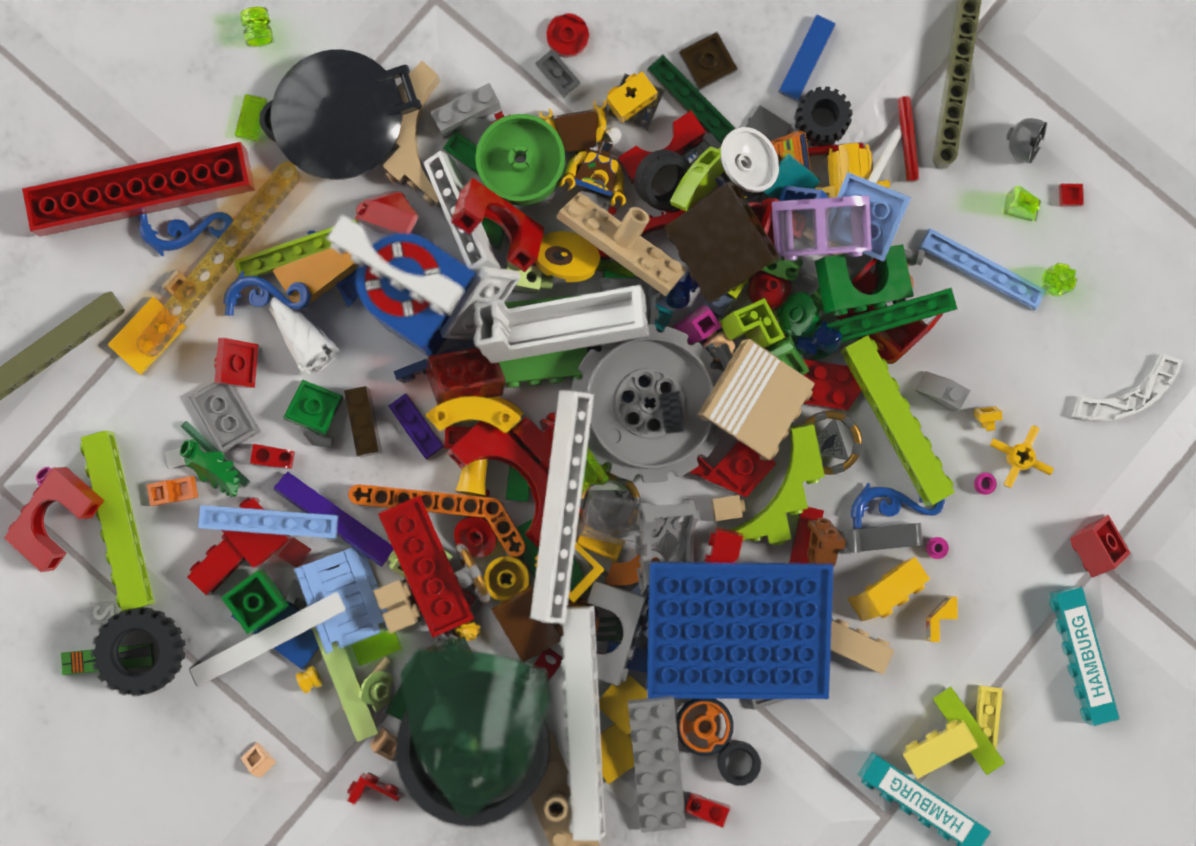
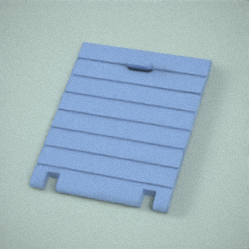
M354 547L294 569L307 606L335 592L339 594L345 606V611L315 626L326 654L333 652L331 643L335 641L340 649L380 633L381 631L378 626L380 623H384L386 630H388L382 615L388 611L387 608L380 609L373 590L379 587L368 558Z

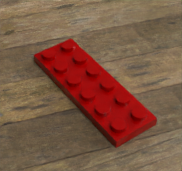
M415 496L379 512V518L432 638L473 620L472 612L421 496Z

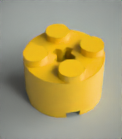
M503 556L493 560L487 566L484 582L490 596L496 600L505 601L529 587L530 573L527 566L520 559L512 556ZM503 573H505L506 575L511 574L513 576L511 578V584H509L508 582L504 584L502 582V580L504 579L502 575Z

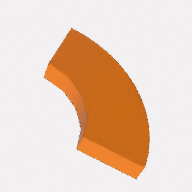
M637 555L628 562H612L605 583L624 586L639 582L637 568L641 567L639 563L640 555ZM657 557L651 560L652 562H659Z

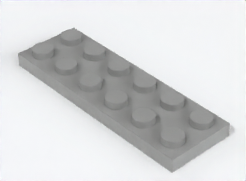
M666 696L628 700L641 833L686 828L674 697Z

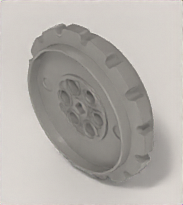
M648 324L649 336L600 344V352H596L593 349L590 350L577 369L582 374V379L573 380L570 391L594 394L586 452L589 457L598 465L608 462L610 464L609 472L619 478L633 481L634 477L639 474L643 483H657L667 481L669 472H673L676 477H681L692 471L699 465L697 456L708 457L717 445L720 437L715 433V429L718 426L711 421L701 420L697 417V414L722 374L719 369L712 370L710 368L713 357L699 342L689 345L687 343V334L671 327H665L662 333L656 331L654 324ZM640 376H645L648 379L649 385L647 388L639 385L638 379ZM661 383L669 385V392H679L684 432L665 434L660 405ZM624 391H629L632 394L633 400L631 403L623 401L622 394ZM651 399L653 401L651 404L653 408H645L644 404L646 402L644 400ZM629 413H634L638 417L635 425L628 423L627 416ZM651 419L656 420L659 424L656 432L649 429L648 424Z

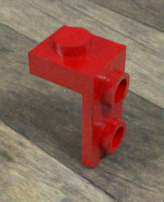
M368 772L367 774L363 773L357 782L353 780L347 791L350 794L347 801L355 805L366 786L397 802L400 800L402 793L399 792L400 789L390 783L385 785L379 781L380 778Z

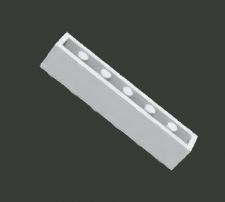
M440 150L423 163L466 266L473 270L476 275H478L482 267L500 268L482 223L470 235L451 223L459 193L465 184L455 160Z

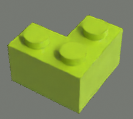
M765 298L736 310L719 321L729 341L745 334L747 339H751L765 349L785 338Z

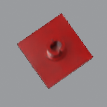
M218 338L217 357L214 359V362H216L214 364V383L255 388L259 344L229 338Z

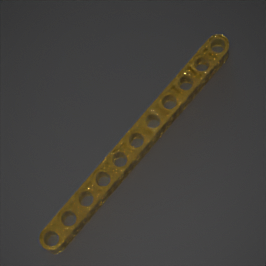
M282 162L145 328L136 340V348L140 353L148 357H154L162 351L182 324H184L232 265L234 260H236L300 180V174L293 163ZM286 171H294L293 176L290 178L283 177ZM273 187L280 188L279 193L276 195H270V190ZM259 204H266L263 212H256ZM245 221H252L249 229H242ZM231 238H238V243L235 246H228ZM224 255V260L219 264H215V257ZM210 272L209 279L201 281L202 273ZM190 289H195V296L190 299L187 298V292ZM177 306H181V313L177 316H173V309ZM167 323V330L164 333H159V326ZM147 341H152V349H150L149 351H145V343Z

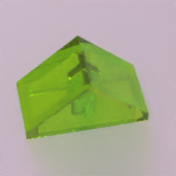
M1015 186L1007 193L1002 214L1036 221L1041 200L1023 187Z

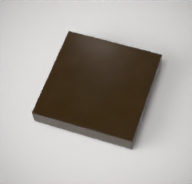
M718 32L679 51V55L699 91L738 70Z

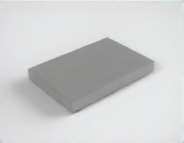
M213 382L189 396L216 446L223 454L261 433L259 426L236 386Z

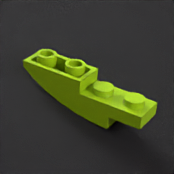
M710 146L692 164L681 179L670 200L672 206L688 211L717 187L715 179L725 171L721 160V147L717 149Z

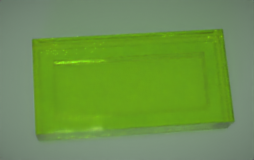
M245 94L235 137L254 142L258 141L261 130L259 122L260 112L268 102L266 98Z
M389 630L351 645L359 666L402 649L396 631L389 633Z

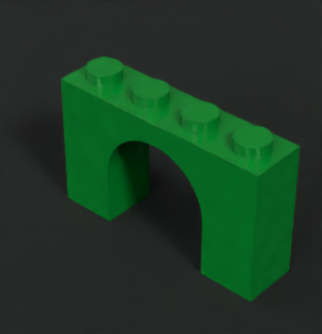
M903 244L891 246L885 260L881 261L878 259L875 262L878 283L871 295L859 292L852 285L844 254L823 257L814 261L825 314L834 313V316L848 314L847 310L850 309L857 313L866 311L867 306L879 309L886 307V303L892 302L896 304L914 297Z

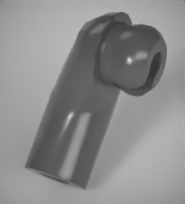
M306 428L303 429V434L311 445L332 448L333 437L320 436L316 432Z

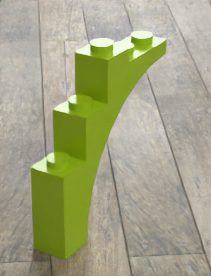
M812 422L789 427L791 440L790 460L785 478L775 496L753 518L728 530L743 533V540L749 539L751 542L762 540L763 536H766L769 544L782 545L787 543L786 540L791 539L786 513L790 512V515L803 513V509L808 508L803 482L814 484L820 482L819 478L825 477L815 426Z

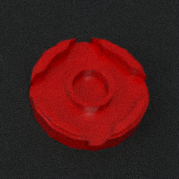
M565 13L558 17L556 16L547 27V43L550 49H553L559 56L567 58L577 56L588 45V27L585 21L576 14Z

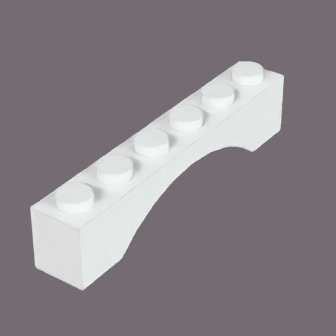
M341 215L327 238L332 244L331 248L342 255L344 252L352 256L351 260L362 267L365 263L372 268L370 272L381 279L384 276L392 280L390 284L401 291L404 288L411 291L410 296L422 303L426 300L431 303L430 308L441 315L444 312L450 315L464 293L461 286L443 275L433 277L415 276L391 267L374 251L363 227Z

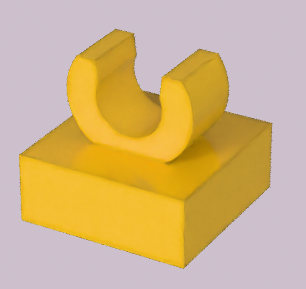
M996 406L974 408V417L982 423V428H985L986 431L995 430V421L1003 420L1002 411Z

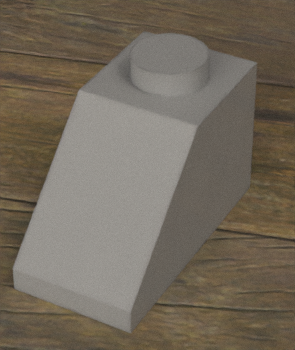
M927 371L915 389L916 392L952 412L961 409L971 391L951 379Z

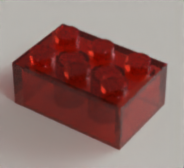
M479 347L429 356L427 358L426 374L437 406L460 397L492 398L503 395L506 380L499 362L491 363L486 356H483Z

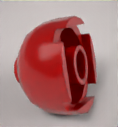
M761 270L750 279L747 290L748 296L752 303L765 298L771 311L778 310L787 301L788 296L792 292L791 280L780 278Z

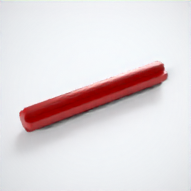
M902 96L898 99L906 180L907 182H915L919 180L911 99L909 96Z

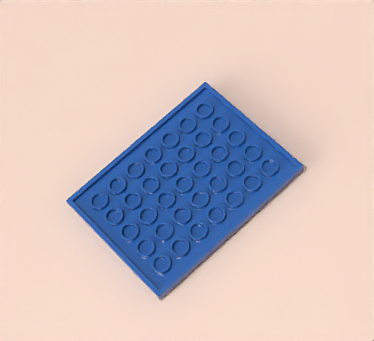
M650 562L647 698L673 696L674 698L829 699L834 565L832 563Z

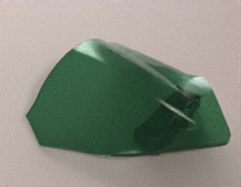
M418 648L400 672L416 753L459 815L470 817L526 774L551 701L545 669L521 660L490 653Z

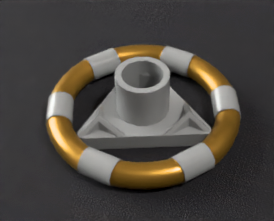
M458 544L456 546V553L463 569L455 572V576L461 588L464 589L471 585L479 600L484 604L489 603L490 594L476 563L466 546Z

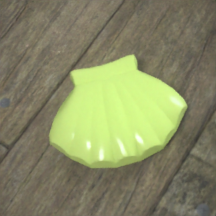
M377 671L364 679L361 691L359 692V698L363 702L372 705L376 713L392 701L390 691L393 676L386 672Z

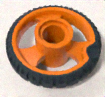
M691 699L681 707L676 717L678 740L685 749L693 754L701 756L714 755L722 751L732 738L734 729L732 715L728 708L717 699ZM707 705L706 713L698 714L693 721L685 718L686 714L695 706ZM720 713L723 714L726 723L725 733L722 738L715 735L717 726L714 718ZM703 720L710 722V728L705 732L698 729L699 723ZM695 731L698 737L707 739V748L693 745L685 735L688 732Z

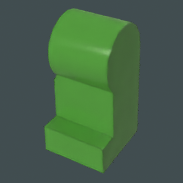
M780 256L781 260L762 269L777 277L795 280L802 268L803 261L800 257H798V260H784V256Z

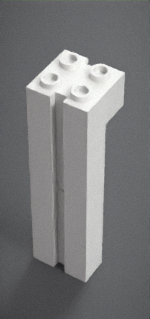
M638 285L510 309L506 307L501 299L475 304V313H473L474 325L478 326L473 336L476 347L480 348L483 356H486L491 363L646 337L649 336L646 318L645 294L641 286Z

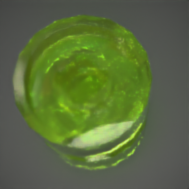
M259 6L250 7L240 12L241 24L246 27L243 31L246 45L261 47L274 41L272 28L269 26L270 17L267 8Z

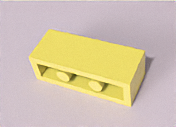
M957 719L952 720L945 725L946 729L940 732L936 729L926 734L925 740L919 743L915 740L905 746L906 750H904L903 756L917 779L978 747V743L964 719L961 721Z

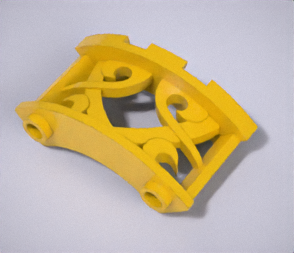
M468 392L443 400L426 414V417L439 431L459 421L481 420L491 423L504 433H507L521 420V416L525 412L503 397L486 392Z

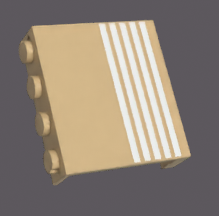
M751 339L743 340L697 414V417L703 421H711L761 455L759 459L770 460V458L772 459L778 453V445L781 440L785 439L789 434V426L792 421H795L801 414L802 410L800 408L802 404L811 397L813 393L811 389L815 383Z

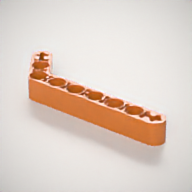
M361 484L354 485L349 490L348 496L352 503L380 508H390L400 504V496L405 493L409 495L410 499L418 495L422 499L425 496H430L432 504L426 508L427 512L486 518L508 555L520 557L526 551L524 539L504 505L498 499ZM385 491L388 498L384 503H379L377 499L378 494ZM356 493L371 494V498L361 497L359 499L356 497ZM447 498H452L454 501V507L450 510H446L443 506ZM474 500L477 507L475 511L469 513L466 511L465 505L468 501ZM495 502L498 504L499 510L496 514L490 515L487 510L488 505ZM506 521L510 524V531L506 534H501L499 525ZM514 532L516 534L515 537H512L514 542L521 543L519 553L511 551L510 548L513 547V544L510 540L506 542L504 538L511 537Z

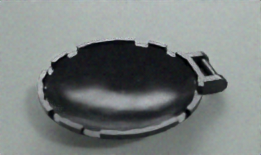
M343 49L317 52L300 60L284 75L277 86L272 100L271 126L279 148L295 166L315 177L328 178L329 180H344L358 177L374 169L395 146L399 137L403 115L422 108L421 101L417 99L409 76V66L401 65L386 71L379 63L368 56ZM400 77L409 102L404 104L395 79Z

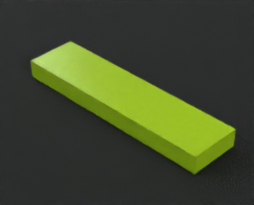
M952 686L932 698L948 722L955 719L958 721L964 719L978 743V747L970 751V753L986 776L1005 764L1001 755Z

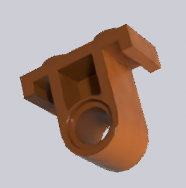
M818 518L817 520H808L807 528L811 530L807 554L808 563H832L835 566L839 549H844L845 539L829 519Z

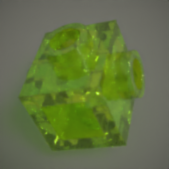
M1064 263L1054 264L1044 271L1042 288L1054 296H1063L1069 293L1076 286V270L1070 269V266Z

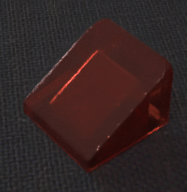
M293 537L278 556L298 568L301 567L312 549Z

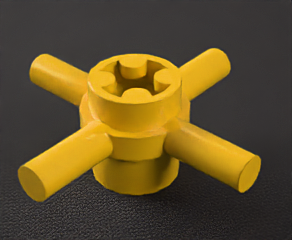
M1032 425L1024 442L1012 447L995 438L991 440L989 446L1007 454L1006 460L1011 466L1003 484L1005 487L1011 489L1020 470H1026L1030 467L1049 476L1053 473V467L1036 459V453L1032 448L1040 430L1039 427ZM1018 451L1026 456L1022 463L1019 462L1021 457L1017 455Z

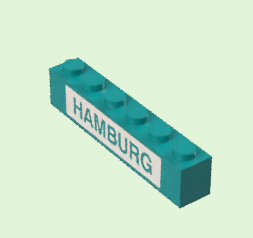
M1074 586L1051 592L1049 604L1057 617L1055 625L1058 633L1062 635L1063 642L1061 646L1069 660L1067 665L1068 672L1075 681L1074 693L1076 698L1080 699L1082 706L1080 714L1083 721H1086L1089 725L1097 726L1119 720L1120 717L1083 587Z
M871 752L857 774L863 779L861 781L863 785L871 790L876 787L882 791L881 797L890 803L893 800L901 804L899 809L910 816L912 812L920 817L918 819L920 823L928 828L933 825L939 829L938 835L947 841L950 838L957 841L956 846H983L991 833L986 827L873 752Z

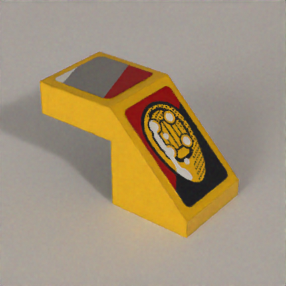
M947 596L926 617V641L940 642V619L958 620V597Z

